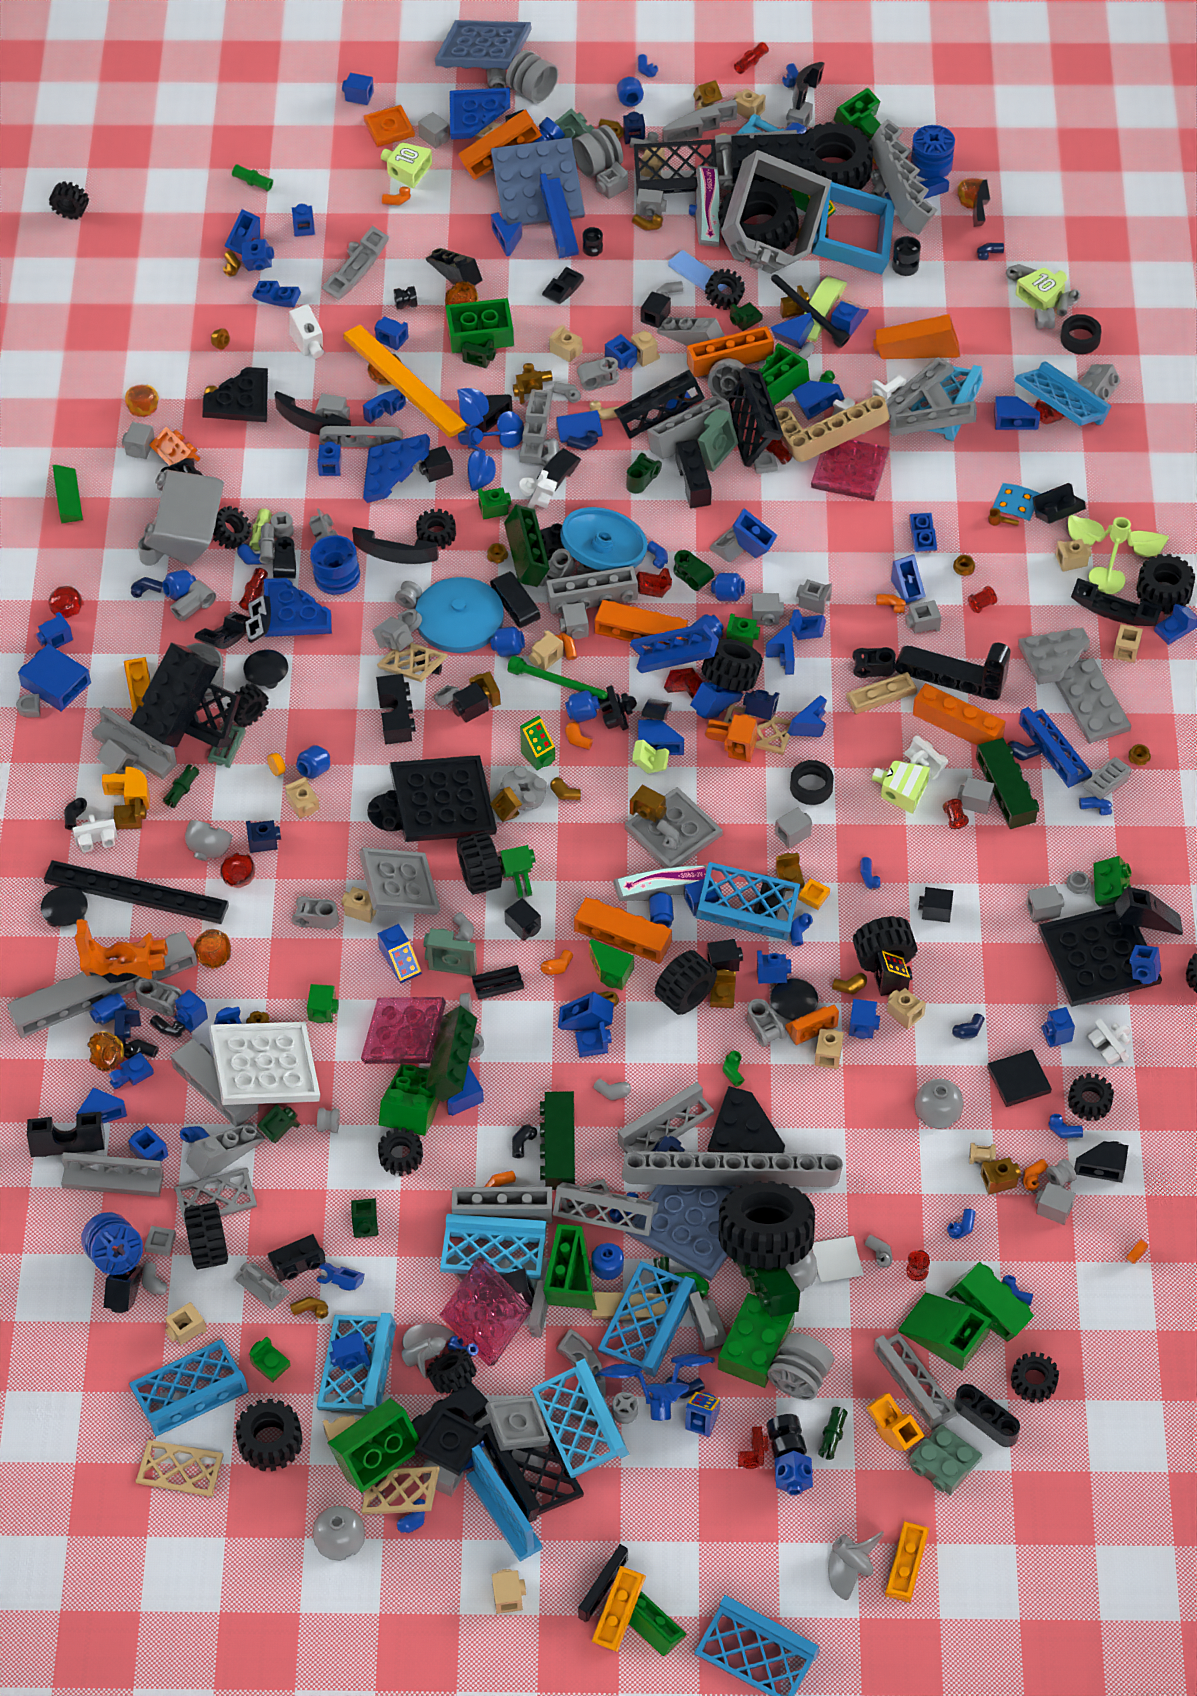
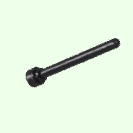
M777 274L771 276V281L806 313H811L812 318L832 335L834 344L842 348L848 342L851 335L847 331H842L832 325Z

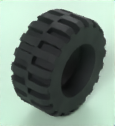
M826 122L825 125L818 124L814 126V129H808L805 134L814 133L815 174L832 180L831 182L856 190L864 188L870 180L872 171L873 147L869 138L861 130L854 129V126L850 124L843 125L841 122H837V124ZM836 157L844 159L846 161L841 163H829L821 159Z
M753 180L739 222L745 236L779 250L786 249L790 246V242L794 241L799 230L795 199L787 188L782 187V185L776 182L772 184L769 180H764V182ZM734 188L731 190V194L728 193L723 198L724 201L719 206L718 219L721 230ZM765 214L773 216L762 224L752 225L744 223L747 219L756 215Z
M754 1181L753 1184L746 1183L741 1185L739 1189L737 1187L734 1188L722 1200L719 1207L718 1239L724 1252L732 1260L737 1259L739 1264L744 1266L747 1264L754 1269H758V1267L765 1268V1270H772L774 1267L782 1269L786 1268L788 1264L794 1265L798 1263L813 1247L815 1208L810 1199L804 1193L802 1194L799 1189L795 1187L790 1188L785 1183L777 1184L775 1181H768V1183Z

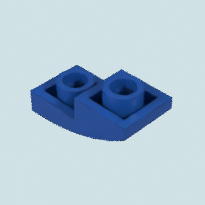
M259 281L252 297L272 305L295 307L301 291L299 287H280L278 281Z
M394 389L371 399L363 405L364 420L371 424L374 420L380 418L384 412L392 416L406 405V397L398 389Z
M932 513L910 514V528L915 552L937 550Z

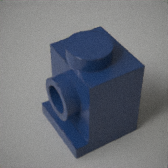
M633 111L628 115H623L625 144H630L631 138L645 139L643 114ZM639 131L637 135H629V132Z
M753 690L751 693L746 692L743 700V705L746 706L744 714L771 720L776 714L780 693L775 692L774 695H769V692L765 690Z
M274 820L256 823L246 821L250 853L278 849L277 840H281L280 827L274 825Z

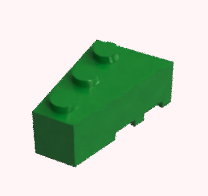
M779 343L775 346V352L772 356L767 357L763 368L758 369L762 373L773 406L789 396L798 386L810 380L808 361Z
M557 1224L543 1289L548 1305L597 1310L587 1242L582 1226Z
M978 1262L965 1272L945 1293L950 1299L955 1296L967 1306L992 1320L990 1329L1007 1342L1016 1337L1035 1316L1030 1311V1307L1025 1302L1018 1300L1012 1294L1011 1288L1007 1284L1000 1282L994 1276L992 1269L981 1262Z

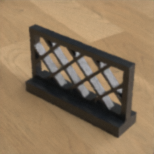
M715 139L633 145L637 196L639 189L663 191V194L696 192L698 187L697 177H694L696 175V168L688 162L694 154L703 160L702 166L707 163L710 167H717ZM702 145H711V153L707 158L698 152ZM687 146L693 151L687 159H684L678 153L681 147ZM661 148H668L672 152L666 161L657 154ZM638 149H647L652 153L646 162L639 157ZM674 155L683 161L677 170L668 164ZM654 156L663 163L657 171L648 165ZM685 164L694 171L690 177H683L679 173ZM664 166H667L674 172L668 179H664L658 174ZM644 167L654 174L649 180H640V172Z
M743 367L739 372L741 380L725 400L730 404L733 426L738 440L737 446L744 466L750 467L773 439H781L783 432L761 371ZM744 399L742 411H740L741 402ZM735 400L734 409H733L731 404H732V402ZM739 414H741L740 422L738 425ZM749 415L748 426L745 427L747 416ZM747 430V431H746V436H745V441H744V440H743L744 431ZM753 430H754V431H755L754 439H753V443H751L752 435H753ZM750 445H751V446H752V450H751V454L749 455V450H750Z
M211 683L209 689H211L214 699L207 702L204 696L201 701L202 705L196 711L204 709L208 720L200 722L197 713H195L185 734L216 748L230 747L232 738L229 737L241 696ZM226 696L232 699L227 710L224 709L221 701ZM216 702L220 713L213 717L209 705ZM222 717L224 722L223 731L217 729L214 721Z
M491 1423L482 1426V1429L486 1430V1436L483 1439L484 1448L508 1491L529 1523L535 1521L540 1514L583 1497L584 1492L575 1477H570L557 1445L547 1427L546 1430L550 1438L548 1453L533 1449L534 1447L516 1449L528 1453L524 1463L513 1458V1450L500 1451ZM531 1455L546 1459L542 1469L528 1464ZM548 1460L560 1465V1475L545 1470ZM525 1470L540 1475L537 1484L526 1481L524 1477ZM543 1476L557 1480L555 1490L540 1485ZM560 1482L571 1485L574 1492L568 1495L558 1492ZM537 1491L552 1496L551 1501L540 1506L536 1499Z

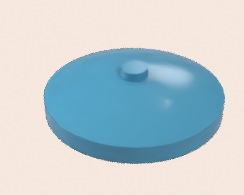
M587 507L573 511L565 518L560 532L562 544L573 558L590 568L600 571L629 566L636 568L642 563L648 546L645 534L635 522L618 512L605 508Z
M466 577L449 578L433 584L422 593L415 608L422 616V622L417 628L421 637L431 646L451 653L471 652L486 646L491 642V638H494L495 631L502 628L504 621L503 604L497 592L482 581Z

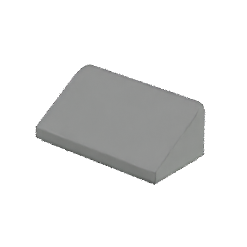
M733 527L709 547L712 552L727 562H731L744 551L738 544Z

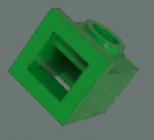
M503 487L486 491L478 489V504L483 519L509 515L508 506L511 505V497L509 492H504Z
M731 613L726 639L737 640L753 647L754 640H758L760 635V627H757V620L735 617V614Z

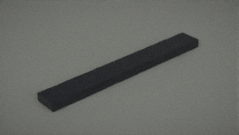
M54 860L51 861L44 877L45 884L58 887H75L84 893L222 924L229 907L227 900Z

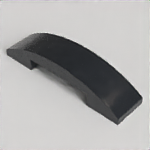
M824 62L811 64L802 69L797 75L792 97L796 110H800L804 105L808 86L816 88L821 82Z
M278 391L274 393L276 408L279 413L290 423L302 430L319 435L320 429L324 426H351V421L333 413L328 419L297 407L295 398Z
M357 527L352 529L354 545L363 552L378 559L401 564H422L437 561L439 558L438 543L417 539L413 546L375 538V531Z
M1077 579L1071 598L1088 610L1108 619L1126 624L1156 626L1162 606L1141 600L1139 605L1098 591L1099 585Z
M233 612L224 617L221 627L214 631L204 628L195 633L194 638L219 649L229 648L247 632L245 622L251 618Z

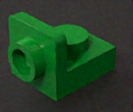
M268 1337L256 1342L250 1350L251 1364L272 1383L291 1366L290 1361L272 1346L271 1339Z

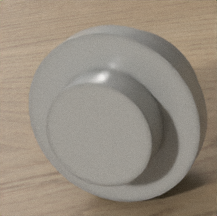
M1075 871L1068 876L1066 885L1071 892L1082 894L1089 889L1090 880L1084 872Z

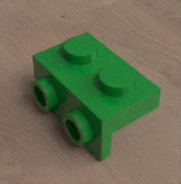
M1120 856L1093 863L1096 904L1100 907L1116 902L1127 887H1131L1129 877L1132 876V871L1129 864L1125 863Z

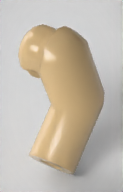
M597 400L590 402L589 411L597 410L600 419L607 420L617 417L614 410L619 408V406L605 409L601 407V403Z

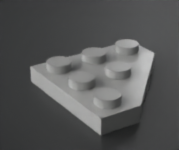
M1073 628L1067 631L1051 632L1049 634L1018 639V646L1037 684L1040 685L1060 681L1064 677V672L1068 668L1071 669L1079 660V655L1090 648V640L1084 628Z

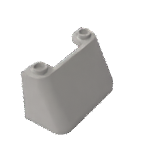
M165 470L160 472L155 480L157 489L162 491L156 519L152 523L149 522L145 527L144 535L146 537L144 544L191 566L211 543L224 482L216 477Z

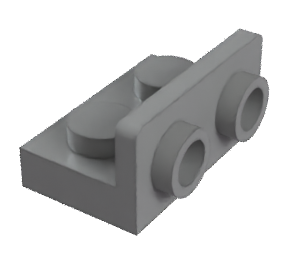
M699 1291L689 1294V1310L704 1350L708 1351L722 1347L727 1339V1335L713 1299L702 1300Z

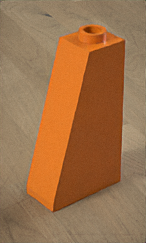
M950 314L875 330L876 339H873L875 352L879 351L881 359L960 357L959 341Z

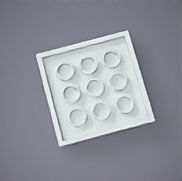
M306 1022L210 1025L209 1033L222 1105L319 1101L320 1091Z

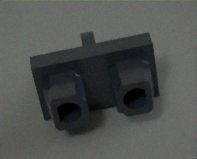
M612 685L606 687L608 697L606 699L598 698L603 712L610 709L613 710L603 715L604 723L608 729L620 725L622 730H626L629 728L625 712L627 715L633 713L632 709L637 705L636 699L633 696H628L627 693L621 694L620 699L619 694L615 693L614 687Z

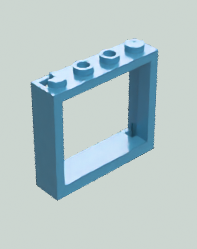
M831 182L814 238L812 254L882 275L890 258L895 209L892 200ZM830 200L880 215L876 253L825 238Z

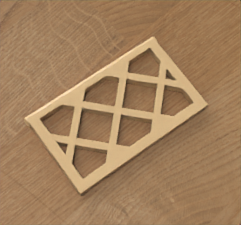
M410 643L406 646L410 649L401 652L393 649L377 666L380 669L395 674H403L404 677L422 682L448 655ZM417 651L425 652V654L415 657ZM410 655V659L400 662L401 657ZM431 657H438L436 660L430 662ZM395 660V664H387L389 661ZM425 660V664L415 667V662ZM409 664H410V668H409V669H406V670L400 669V667H403V666H406V665H409ZM424 670L420 675L415 674V672Z
M729 705L723 722L731 723L733 711L744 714L746 708ZM774 716L771 720H767L768 722L757 726V735L761 740L756 741L755 748L783 755L790 735L787 733L788 729L780 732L775 724L781 723L790 726L791 720ZM771 726L776 734L765 738L760 730ZM778 738L782 743L781 747L769 745V742Z
M148 1440L135 1482L136 1484L213 1497L224 1455L215 1451ZM152 1448L164 1449L167 1452L156 1460H153L150 1455ZM181 1452L191 1454L193 1458L180 1465L174 1455ZM204 1457L215 1458L216 1462L214 1466L206 1470L200 1459ZM171 1458L176 1468L163 1475L157 1465ZM196 1462L202 1473L190 1480L184 1469ZM151 1468H154L160 1477L155 1481L143 1479L145 1472ZM180 1472L186 1481L183 1485L168 1483L167 1479ZM205 1477L210 1482L208 1490L195 1488L193 1485Z
M439 1466L394 1469L386 1475L387 1478L378 1487L372 1485L366 1490L361 1513L368 1515L431 1511L440 1470ZM423 1473H431L430 1479L423 1485L419 1477ZM410 1474L411 1476L401 1486L395 1480L399 1475ZM416 1481L420 1489L409 1498L404 1490ZM392 1482L396 1490L385 1499L380 1492ZM425 1493V1504L414 1505L413 1503ZM400 1494L406 1500L401 1506H390V1503ZM378 1496L382 1503L378 1507H370L371 1501Z

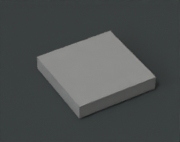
M535 1397L487 1402L485 1408L500 1451L549 1444L550 1438Z

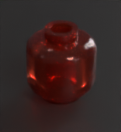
M1041 399L1036 401L1034 408L1040 412V422L1051 424L1063 419L1064 415Z

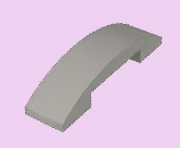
M372 225L360 240V246L338 273L334 272L322 286V289L338 300L344 297L371 268L388 242L389 236Z

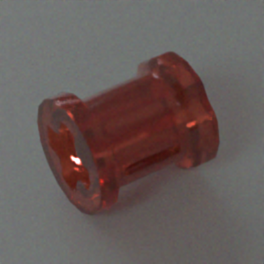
M985 586L983 591L976 595L971 594L968 596L969 606L974 612L980 613L982 608L997 603L996 593L990 586Z
M960 799L949 800L942 806L944 812L948 815V825L951 829L963 828L969 822L968 816L963 812V804Z
M912 1251L908 1256L906 1273L913 1281H923L929 1274L930 1259L925 1251Z

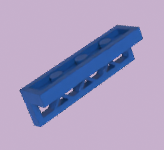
M546 173L540 174L539 186L558 258L579 255L560 178L548 180Z
M705 623L633 639L630 646L640 655L636 669L640 673H646L712 658L715 655L719 639ZM702 632L705 636L702 637L694 633ZM677 637H682V638H686V639H689V640L683 641V640L677 639ZM663 641V642H667V643H670V644H669V645H665V644H661V643H658V642ZM642 645L651 647V649L645 650Z
M1028 706L1021 710L1020 726L1034 744H1039L1043 756L1068 788L1092 777L1090 769L1043 709L1033 713ZM1038 718H1041L1043 720V722L1045 723V727L1039 721ZM1052 736H1055L1057 738V743ZM1064 752H1067L1070 755V759L1066 756ZM1076 768H1079L1083 773L1078 775L1079 771Z

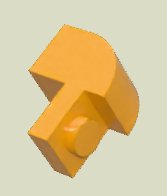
M126 767L125 774H102L104 795H124L125 805H135V798L140 797L141 804L146 805V809H149L150 792L146 776L140 770L134 767Z
M890 1393L882 1394L865 1407L878 1426L875 1430L890 1447L897 1451H906L925 1436L911 1414H902Z

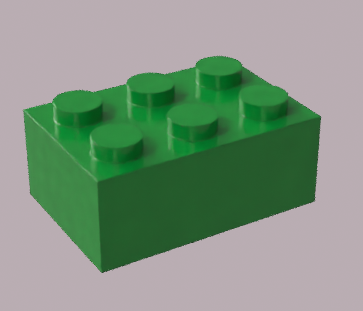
M508 298L445 305L452 353L462 352L465 342L485 347L489 339L493 340L494 348L514 346V329Z
M747 1293L718 1356V1370L765 1388L769 1381L767 1376L768 1370L773 1365L775 1357L779 1355V1349L786 1336L790 1334L793 1328L795 1313L770 1317L765 1308L761 1307L759 1298Z
M389 1398L327 1443L347 1482L363 1493L416 1454L414 1449L420 1439L405 1409Z

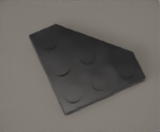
M246 367L241 370L238 376L229 378L212 393L208 392L203 395L202 417L267 422L268 368Z
M728 1086L708 1145V1152L784 1153L785 1144L753 1093Z

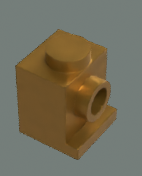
M643 784L630 799V814L638 813L642 818L649 819L655 823L658 819L661 820L667 811L666 797Z
M1010 1157L989 1163L987 1161L982 1162L980 1174L988 1195L1017 1188L1018 1177H1021L1019 1165L1012 1163Z

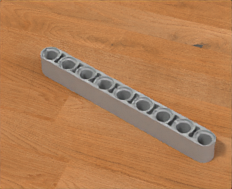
M633 1151L627 1153L624 1157L621 1176L629 1184L741 1186L746 1183L753 1184L754 1181H761L762 1183L775 1181L777 1184L785 1183L789 1186L832 1187L839 1182L843 1162L839 1156L834 1154Z

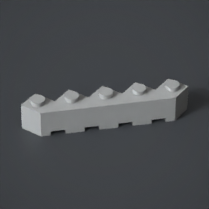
M887 119L879 126L870 140L873 147V157L901 223L910 232L919 235L927 227L937 209L923 199L929 189L915 180L920 169L907 160L912 150L898 140L903 130Z

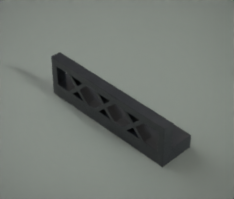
M687 370L615 409L614 412L627 436L631 439L705 399L696 378L690 370ZM694 387L697 395L690 399L685 398L686 392ZM669 400H678L674 408H665ZM653 409L659 410L657 417L653 419L647 418L649 411ZM634 419L640 420L638 427L630 431L627 423Z

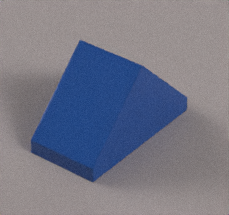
M807 313L771 327L775 339L802 349L814 326V321L811 313Z
M912 554L893 561L891 581L900 597L906 603L926 597L915 555Z
M469 1065L463 1091L448 1099V1115L454 1116L484 1102L483 1089Z
M94 1087L76 1113L77 1116V1114L101 1111L103 1124L127 1117L125 1104L122 1099Z

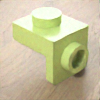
M644 740L635 742L632 759L635 764L647 774L667 769L669 750L666 748L655 750Z

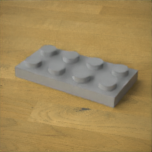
M1094 658L1075 663L1071 669L1068 668L1064 672V677L1060 681L1055 682L1089 744L1131 730L1129 720Z

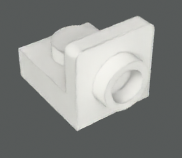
M899 375L895 379L888 381L885 386L878 380L872 382V396H882L886 401L905 385L906 380Z

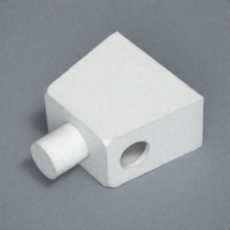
M309 304L290 310L289 334L303 355L312 354L313 358L321 357L324 354L323 333Z

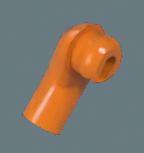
M406 186L399 189L400 193L397 195L383 194L382 204L401 205L410 199V188Z
M877 594L876 605L894 606V613L905 612V600L896 595Z
M565 633L555 635L563 641L566 659H576L577 652L573 638Z
M568 723L565 727V733L569 743L590 750L593 739L581 735L578 723Z
M563 950L559 959L542 962L540 966L541 971L548 975L564 973L573 958V953L569 950Z
M1040 1159L1023 1171L1022 1183L1025 1189L1034 1191L1039 1187L1038 1175L1048 1168V1164L1044 1159Z
M514 1171L494 1174L484 1187H501V1185L514 1183L516 1181Z

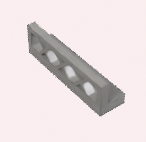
M103 706L99 710L101 722L91 732L93 738L103 744L108 739L120 741L139 756L135 762L136 764L162 780L177 765L174 748L160 743Z
M695 1082L619 1130L618 1144L626 1154L633 1152L630 1146L635 1143L645 1144V1150L643 1151L651 1152L658 1141L650 1139L652 1132L655 1130L665 1131V1136L677 1138L714 1115V1110L703 1098V1088L698 1082ZM698 1103L705 1110L700 1115L689 1114L690 1108ZM674 1118L685 1119L684 1125L681 1127L670 1126V1121Z
M63 1152L64 1173L61 1182L62 1188L160 1197L164 1178L161 1161Z
M563 1182L557 1186L553 1216L649 1236L653 1215L657 1213L659 1203ZM562 1198L571 1199L576 1209L571 1212L561 1211ZM588 1203L595 1204L600 1214L594 1218L589 1217L582 1207ZM612 1208L618 1209L624 1219L618 1223L612 1222L606 1212ZM635 1214L647 1216L645 1229L636 1227L630 1218Z
M900 1333L888 1340L884 1335L875 1339V1354L931 1430L957 1416L958 1412ZM898 1343L902 1348V1357H899L892 1347L894 1344ZM905 1364L916 1367L918 1370L917 1377L913 1376ZM920 1384L930 1386L932 1389L931 1397L927 1395ZM935 1404L944 1405L948 1412L942 1415Z

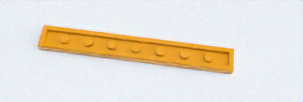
M358 325L343 333V339L449 438L466 430L467 424L364 327Z

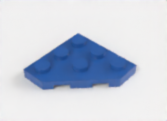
M510 88L450 91L451 140L471 139L510 109Z
M427 433L369 448L363 498L367 503L387 498L392 493L390 489L398 481L402 483L414 471L412 467L419 460L424 461L429 455L430 437Z
M287 578L264 579V595L270 597L271 604L270 626L265 637L332 634L331 610L325 606H320L312 596L294 587L293 583Z

